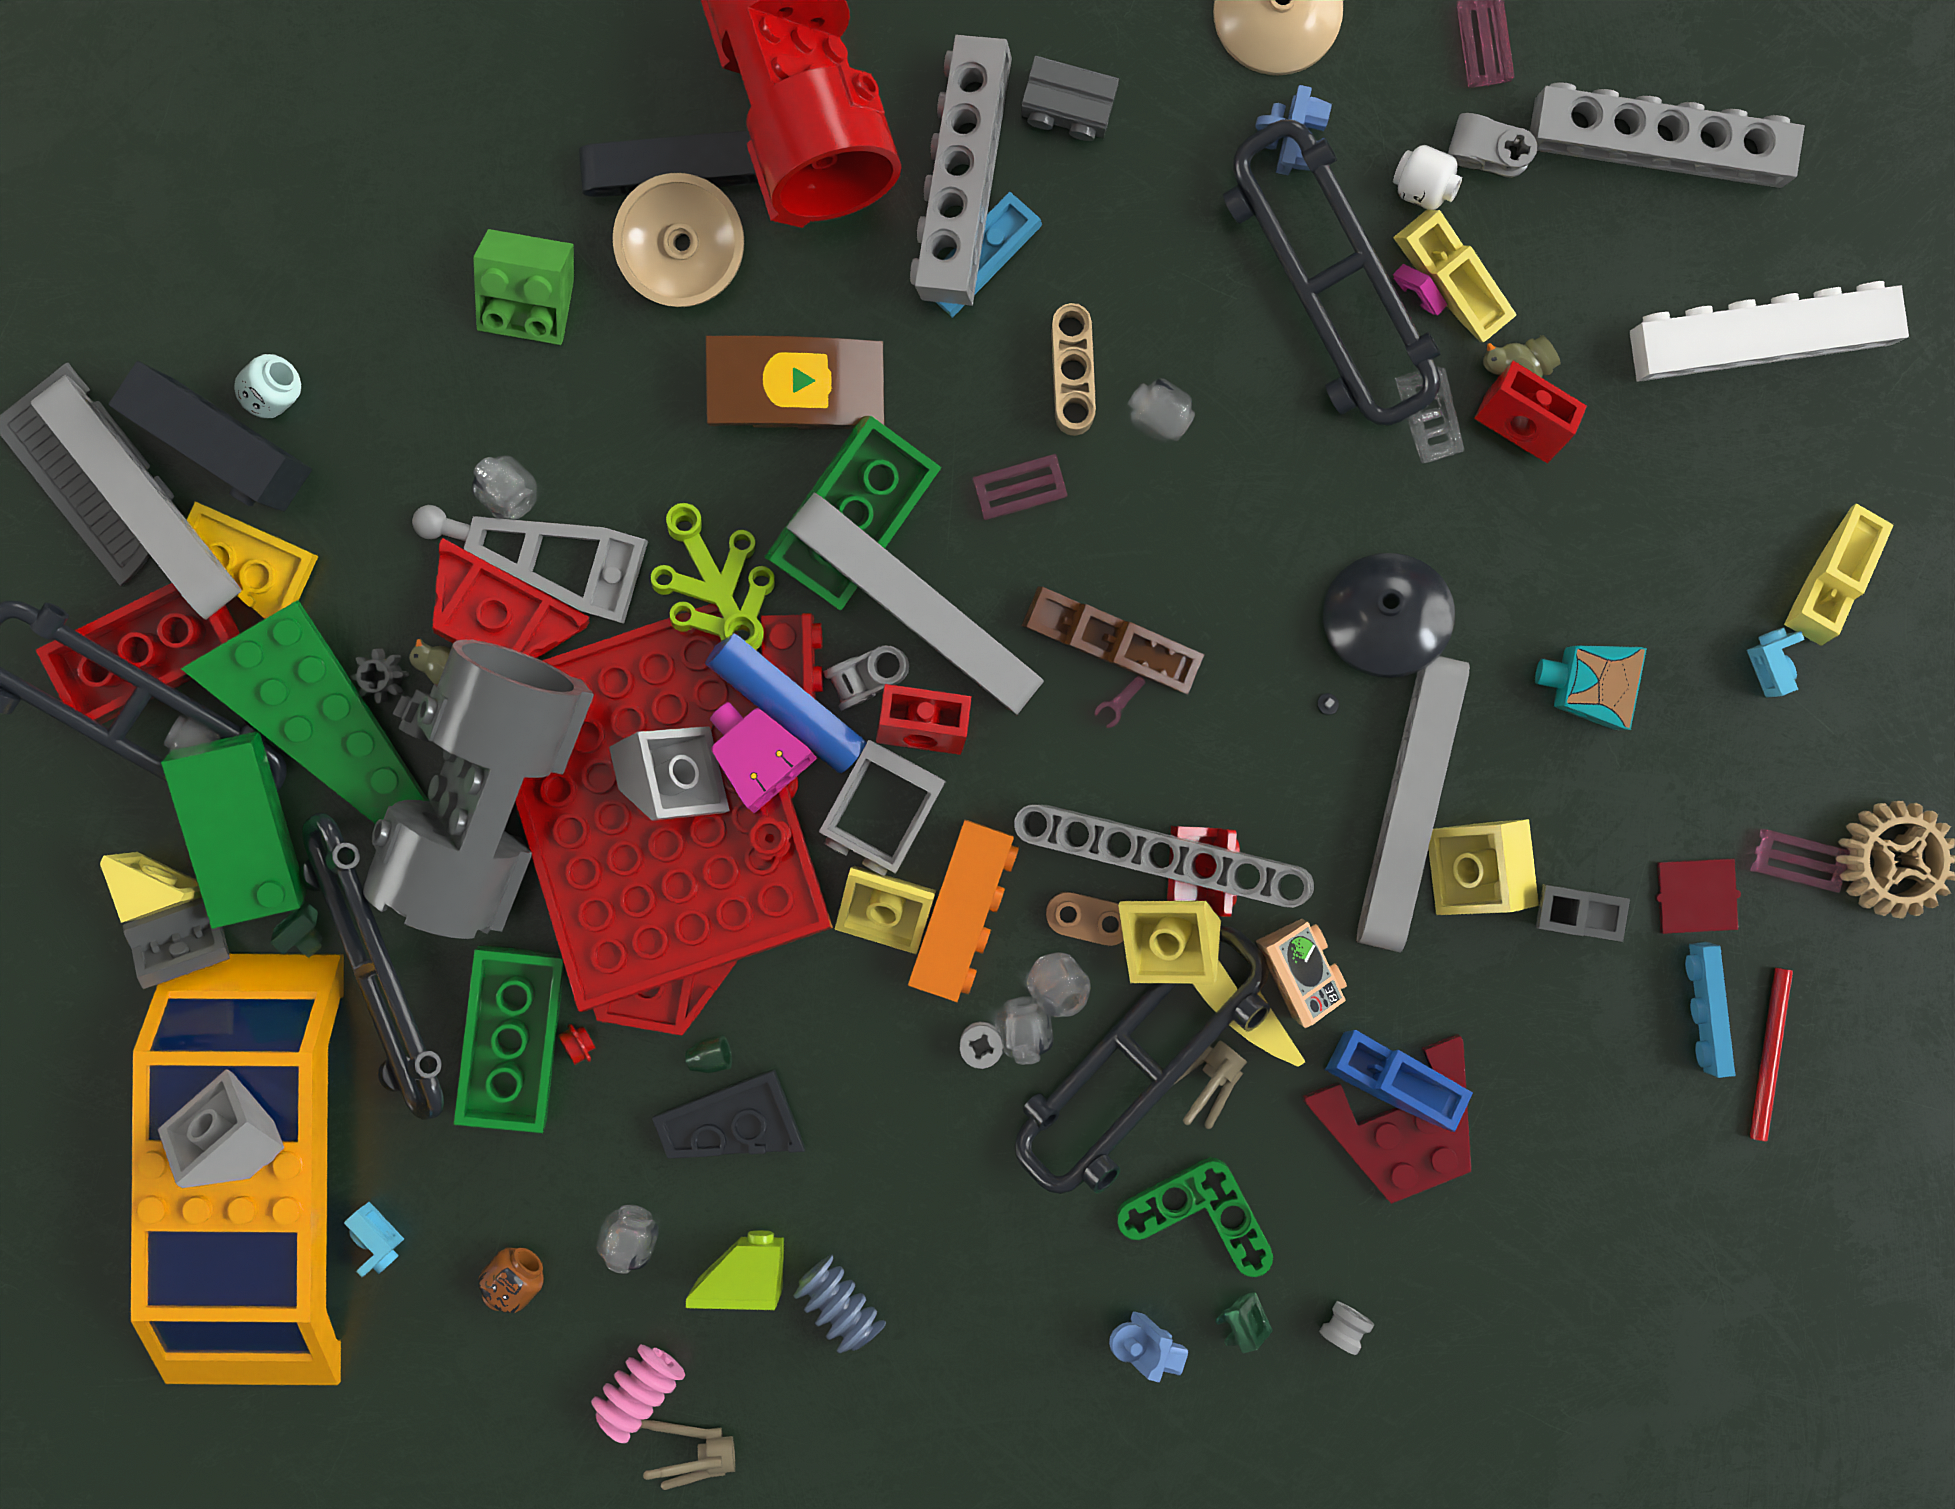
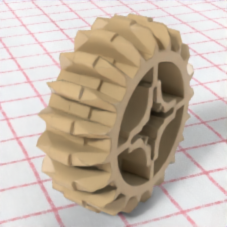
M1892 801L1889 807L1885 803H1878L1873 806V813L1870 811L1858 813L1861 825L1849 823L1846 826L1853 837L1852 839L1842 838L1838 841L1842 847L1848 848L1847 855H1839L1835 859L1838 863L1847 864L1848 869L1842 871L1838 876L1841 880L1853 881L1846 892L1851 896L1861 895L1858 904L1863 908L1874 906L1875 914L1886 916L1890 912L1892 917L1895 918L1906 917L1907 911L1910 915L1919 916L1923 914V905L1928 908L1939 906L1935 894L1941 896L1951 894L1949 888L1944 883L1946 880L1955 881V872L1949 871L1950 864H1955V855H1950L1949 849L1955 847V839L1944 838L1951 826L1947 823L1936 824L1938 817L1936 812H1923V806L1917 803H1910L1907 807L1903 801ZM1902 824L1908 827L1904 835H1898L1893 841L1883 840L1879 837L1882 832L1894 825ZM1924 849H1925V855H1926V863H1925V864H1924L1923 859H1922V852H1923ZM1891 851L1901 852V855L1898 857L1902 858L1901 865L1904 867L1895 866V863L1899 861H1894L1895 854ZM1870 854H1872L1875 861L1872 871L1870 867ZM1904 877L1917 881L1913 887L1905 892L1894 895L1887 892L1892 884L1898 885Z

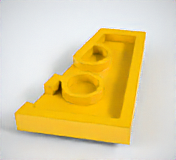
M194 503L187 521L239 585L242 591L237 596L244 603L266 619L299 600L316 563L317 555L204 504Z

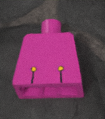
M726 703L710 717V721L723 734V737L711 747V750L742 802L753 813H756L817 759L806 745L759 708L754 709L743 718L731 703Z

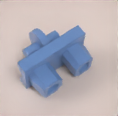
M1299 85L1297 94L1292 98L1288 119L1296 120L1308 128L1324 131L1332 104L1315 97H1310L1312 88ZM1274 103L1271 115H1262L1257 118L1256 129L1260 131L1271 123L1285 119L1283 117L1286 106L1281 103ZM1284 137L1276 173L1289 175L1292 168L1310 170L1295 140L1290 137ZM1278 140L1266 148L1276 149Z
M1133 1311L1131 1316L1132 1322L1123 1323L1113 1330L1109 1342L1112 1353L1123 1362H1131L1148 1380L1160 1382L1163 1371L1177 1375L1182 1374L1188 1350L1183 1345L1172 1343V1335L1168 1331L1160 1329L1145 1314Z

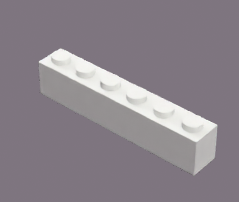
M1876 281L1856 287L1857 292L1842 294L1841 287L1816 291L1813 293L1814 298L1799 300L1798 294L1794 293L1774 297L1771 299V304L1756 306L1755 300H1744L1729 304V310L1713 312L1712 306H1702L1685 311L1686 316L1670 318L1669 312L1644 316L1643 322L1630 330L1636 380L1639 382L1893 345L1909 337L1902 285L1885 288L1884 281Z

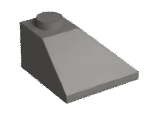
M710 727L636 732L609 747L618 789L652 821L719 814L730 811L719 763L711 750L714 741Z
M228 1069L221 1073L158 1129L175 1183L181 1188L250 1179L263 1166L272 1162L276 1155L285 1148L273 1119Z

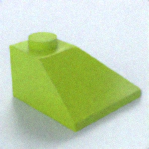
M764 1230L748 1232V1237H740L696 1280L686 1298V1308L775 1310L783 1290L784 1238H776L773 1232Z

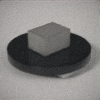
M1326 693L1318 699L1317 705L1323 714L1331 715L1337 711L1339 703L1334 695Z

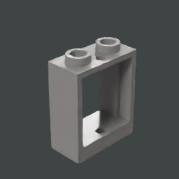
M868 740L819 831L827 836L824 844L844 855H847L850 849L865 857L862 863L864 866L883 876L886 875L888 870L896 874L946 781L881 745ZM871 762L927 791L893 857L837 827Z

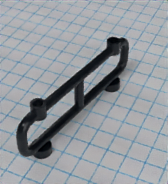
M1282 119L1248 137L1238 147L1233 161V171L1238 185L1223 193L1224 201L1239 224L1255 216L1341 375L1325 385L1327 393L1337 411L1343 415L1358 407L1367 420L1377 425L1390 426L1402 422L1425 409L1437 396L1440 387V375L1433 359L1441 355L1440 350L1429 332L1420 336L1329 166L1336 162L1337 158L1327 139L1324 137L1316 141L1310 130L1296 120ZM1283 137H1290L1298 144L1308 168L1314 174L1355 253L1310 279L1250 168V161L1257 152ZM1362 268L1366 271L1405 344L1410 359L1418 369L1423 380L1419 392L1390 408H1382L1375 403L1317 295Z
M4 601L0 603V626L7 619H19L30 625V628L41 637L58 641L136 687L111 726L107 728L0 667V713L12 714L19 702L23 700L166 782L161 764L163 759L125 738L152 696L223 738L258 731L247 721L244 722L242 727H239L66 626L65 623L69 615L54 604L46 602L39 610L21 601ZM260 732L278 793L287 776L286 763L281 753L265 742L267 737Z
M315 813L305 821L302 827L303 843L309 859L301 865L299 878L307 889L322 891L382 1043L387 1059L379 1067V1082L389 1091H400L407 1107L417 1118L422 1120L436 1118L441 1114L444 1107L443 1092L437 1078V1074L441 1070V1059L436 1053L426 1050L369 902L363 894V887L355 869L360 859L359 851L353 844L345 843L339 827L328 814ZM321 835L329 851L327 854L322 844ZM338 852L346 854L348 858L347 865L339 862L337 858ZM337 877H339L340 882L348 899L349 905L359 927L360 933L370 955V959H368L366 956V953L358 936L357 930L347 908L346 902L338 885ZM375 975H377L379 978L384 994L386 996V999L388 1001V1004L390 1006V1009L392 1011L395 1022L397 1024V1027L399 1029V1032L401 1034V1037L403 1039V1042L405 1044V1047L410 1058L406 1057L404 1053L403 1047L401 1045V1042L393 1025L392 1019L382 997L381 991L375 979ZM422 1058L429 1063L427 1073L420 1069L419 1064ZM416 1080H419V1083L425 1096V1100L420 1093Z
M1221 925L1219 943L1225 942L1248 961L1251 966L1250 976L1165 1068L1161 1067L1130 1035L1178 983H1154L1047 1099L1042 1094H1037L1025 1104L1023 1112L1029 1119L1017 1133L1014 1145L1016 1158L1022 1168L1042 1188L1048 1192L1062 1194L1073 1191L1085 1182L1095 1193H1100L1107 1189L1120 1173V1167L1108 1155L1234 1020L1241 1028L1249 1032L1264 1021L1270 1011V1005L1258 993L1267 982L1269 971L1267 959L1262 951L1242 932L1232 926ZM1119 1049L1152 1082L1068 1173L1062 1176L1054 1175L1032 1152L1033 1140L1041 1130L1048 1129L1056 1122L1059 1117V1111L1106 1060Z

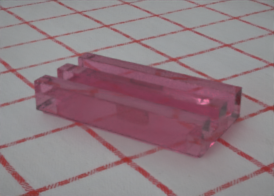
M1458 0L1456 4L1468 87L1511 82L1514 78L1504 0ZM1490 7L1492 11V18L1494 24L1500 73H1496L1487 8ZM1470 10L1477 11L1486 75L1479 76Z
M1056 454L973 477L984 520L1068 496ZM1049 466L1051 468L1052 474L989 492L985 490L984 485ZM1055 483V490L996 507H990L989 501Z
M1761 829L1759 837L1762 840L1760 846L1756 847L1755 854L1758 856L1756 863H1752L1751 871L1840 893L1843 881L1840 875L1845 871L1847 864L1838 863L1836 860V864L1832 865L1771 848L1773 841L1834 857L1841 855L1849 856V850ZM1769 858L1833 875L1831 881L1769 866L1767 863Z

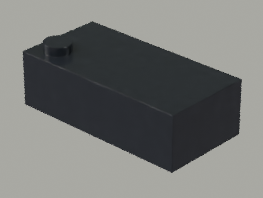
M138 360L108 404L233 486L229 494L250 507H253L258 502L285 512L312 471V468L179 381Z

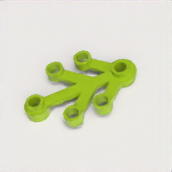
M680 503L673 506L668 511L666 517L668 532L675 540L683 541L703 581L676 573L670 566L660 565L651 573L652 588L661 595H667L675 591L715 604L723 618L695 611V608L688 602H678L670 610L671 625L678 631H688L695 628L720 636L721 641L738 630H745L750 634L745 642L757 650L763 641V627L757 617L765 595L769 594L774 588L773 572L765 566H758L751 570L748 577L750 589L741 611L732 597L745 560L750 558L755 552L754 536L746 530H738L731 535L729 539L730 552L720 574L699 534L702 522L698 509L688 503ZM682 521H687L692 524V528L688 531H680L677 525ZM739 540H746L750 543V546L745 550H739L734 544ZM661 575H668L672 578V581L668 585H660L656 582V579ZM758 576H765L769 579V583L765 586H758L754 583V579ZM681 611L691 614V618L686 622L676 620L675 616Z

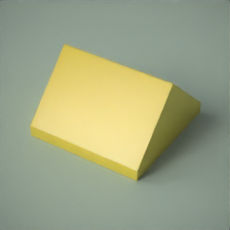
M139 852L104 855L100 862L121 923L138 920L202 898L196 879Z
M854 865L848 875L835 930L917 954L936 890L888 875L883 876L877 872Z
M1120 901L1118 906L1130 983L1215 984L1217 980L1221 920L1206 901Z

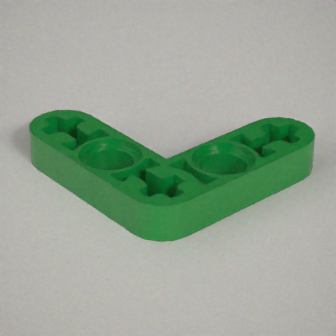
M1207 1158L1126 1199L1117 1210L1116 1219L1123 1235L1131 1240H1141L1206 1207L1236 1267L1241 1273L1249 1277H1258L1269 1271L1272 1265V1250L1230 1169L1223 1161L1217 1158ZM1212 1168L1216 1174L1223 1172L1224 1176L1219 1179L1223 1191L1227 1195L1231 1190H1234L1235 1195L1219 1200L1210 1184L1204 1186L1201 1184V1182L1206 1180L1205 1171ZM1177 1187L1186 1193V1203L1181 1209L1169 1210L1163 1205V1195L1169 1188ZM1154 1197L1156 1206L1164 1217L1156 1220L1155 1213L1153 1212L1143 1218L1144 1226L1137 1229L1134 1224L1127 1226L1125 1222L1130 1219L1128 1211L1135 1208L1140 1214L1150 1210L1151 1206L1147 1200ZM1219 1200L1214 1206H1211L1210 1201ZM1229 1206H1238L1245 1214L1243 1223L1234 1229L1223 1226L1220 1220L1223 1210ZM1252 1228H1254L1255 1233L1247 1234ZM1247 1234L1255 1250L1262 1248L1264 1252L1258 1255L1260 1263L1253 1266L1249 1260L1242 1262L1241 1259L1246 1257L1244 1247L1239 1239L1234 1244L1230 1243V1239H1237Z

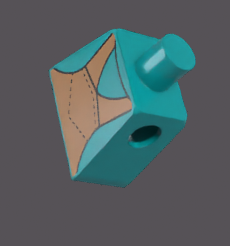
M1615 646L1566 647L1562 663L1540 659L1536 669L1535 683L1557 688L1554 707L1613 730H1631L1647 648Z

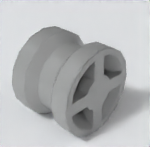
M979 1021L965 1028L961 1035L960 1052L967 1064L974 1068H988L994 1065L1002 1055L1003 1041L1001 1033L995 1026L988 1022Z
M1336 1301L1332 1308L1334 1314L1329 1323H1324L1319 1332L1336 1346L1353 1355H1357L1361 1349V1338L1365 1333L1371 1332L1374 1323L1350 1306Z

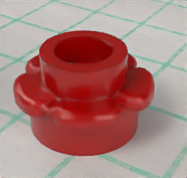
M772 816L763 817L750 829L748 843L755 849V855L763 860H771L775 856L780 858L788 852L791 846L789 838L792 835L790 827L784 821H776ZM770 834L774 836V841L771 843L766 840V837Z
M572 1024L567 1025L568 1029L560 1033L558 1038L574 1065L584 1059L590 1062L591 1057L588 1052L595 1049V1046L583 1026L575 1030Z

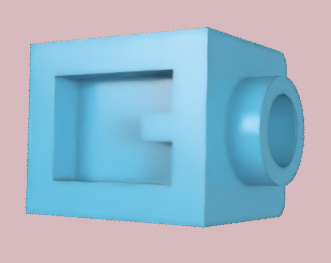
M1780 628L1759 636L1761 644L1748 649L1747 652L1766 698L1783 696L1798 690L1794 680L1797 677L1796 668L1792 660L1787 655H1784L1782 649L1805 640L1802 632L1786 634L1785 629Z
M370 1202L358 1209L344 1222L350 1229L349 1233L353 1241L361 1248L369 1249L374 1254L356 1271L361 1277H364L372 1269L380 1274L399 1256L393 1249L404 1238Z

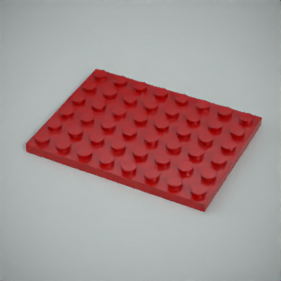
M712 603L695 609L698 612L723 618L718 607ZM685 612L676 615L675 618L680 622H686L691 618V614ZM670 618L543 660V662L552 665L567 675L581 679L594 694L563 775L551 772L550 775L541 778L524 777L515 800L579 1012H585L833 928L787 785L756 813H753L742 802L719 764L730 811L719 814L654 821L618 789L609 749L610 746L636 732L710 727L715 744L723 737V734L710 721V717L716 710L726 703H731L739 714L745 718L750 712L758 708L705 665V661L711 651L721 642L720 636L695 628L688 631H678L671 625ZM767 816L774 817L776 821H784L790 827L792 834L789 838L791 846L788 852L780 858L775 856L771 860H763L756 856L754 853L755 849L748 843L750 829L757 824L759 819ZM772 834L766 837L767 842L771 843L774 841Z

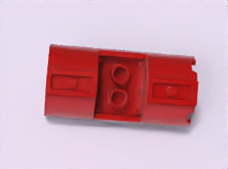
M701 0L722 68L740 73L751 104L746 119L751 140L747 143V148L770 220L803 228L810 221L838 218L858 211L885 195L900 176L901 162L884 114L885 112L879 97V87L872 74L849 66L847 60L848 51L840 39L850 20V10L847 1Z

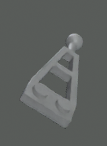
M434 505L420 507L412 518L413 528L420 537L436 539L441 535L466 541L464 550L582 612L623 624L648 543L645 539L604 527L474 516L471 525L448 519L445 513ZM487 531L525 534L518 563L483 546ZM543 536L600 541L583 597L533 572Z

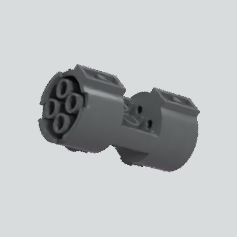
M476 640L455 641L438 685L434 684L430 696H425L422 699L417 715L419 726L428 740L433 741L444 749L443 759L445 762L440 775H435L431 780L428 790L430 801L403 800L396 802L393 806H388L384 819H379L376 822L372 834V844L376 852L363 884L365 898L381 912L386 911L388 906L393 908L398 914L406 917L404 924L440 936L472 939L475 937L477 930L486 934L489 933L490 929L502 932L532 856L523 839L504 831L524 777L541 778L550 775L551 772L563 775L594 696L588 686L581 679L571 677L550 664L516 650Z

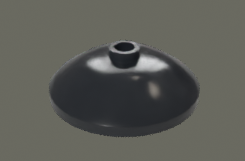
M1398 553L1374 554L1363 557L1348 565L1332 582L1325 597L1323 607L1325 633L1337 655L1358 671L1385 678L1407 676L1429 666L1446 648L1455 623L1453 597L1442 577L1421 560ZM1387 599H1393L1399 606L1395 609H1387L1384 607L1383 602Z

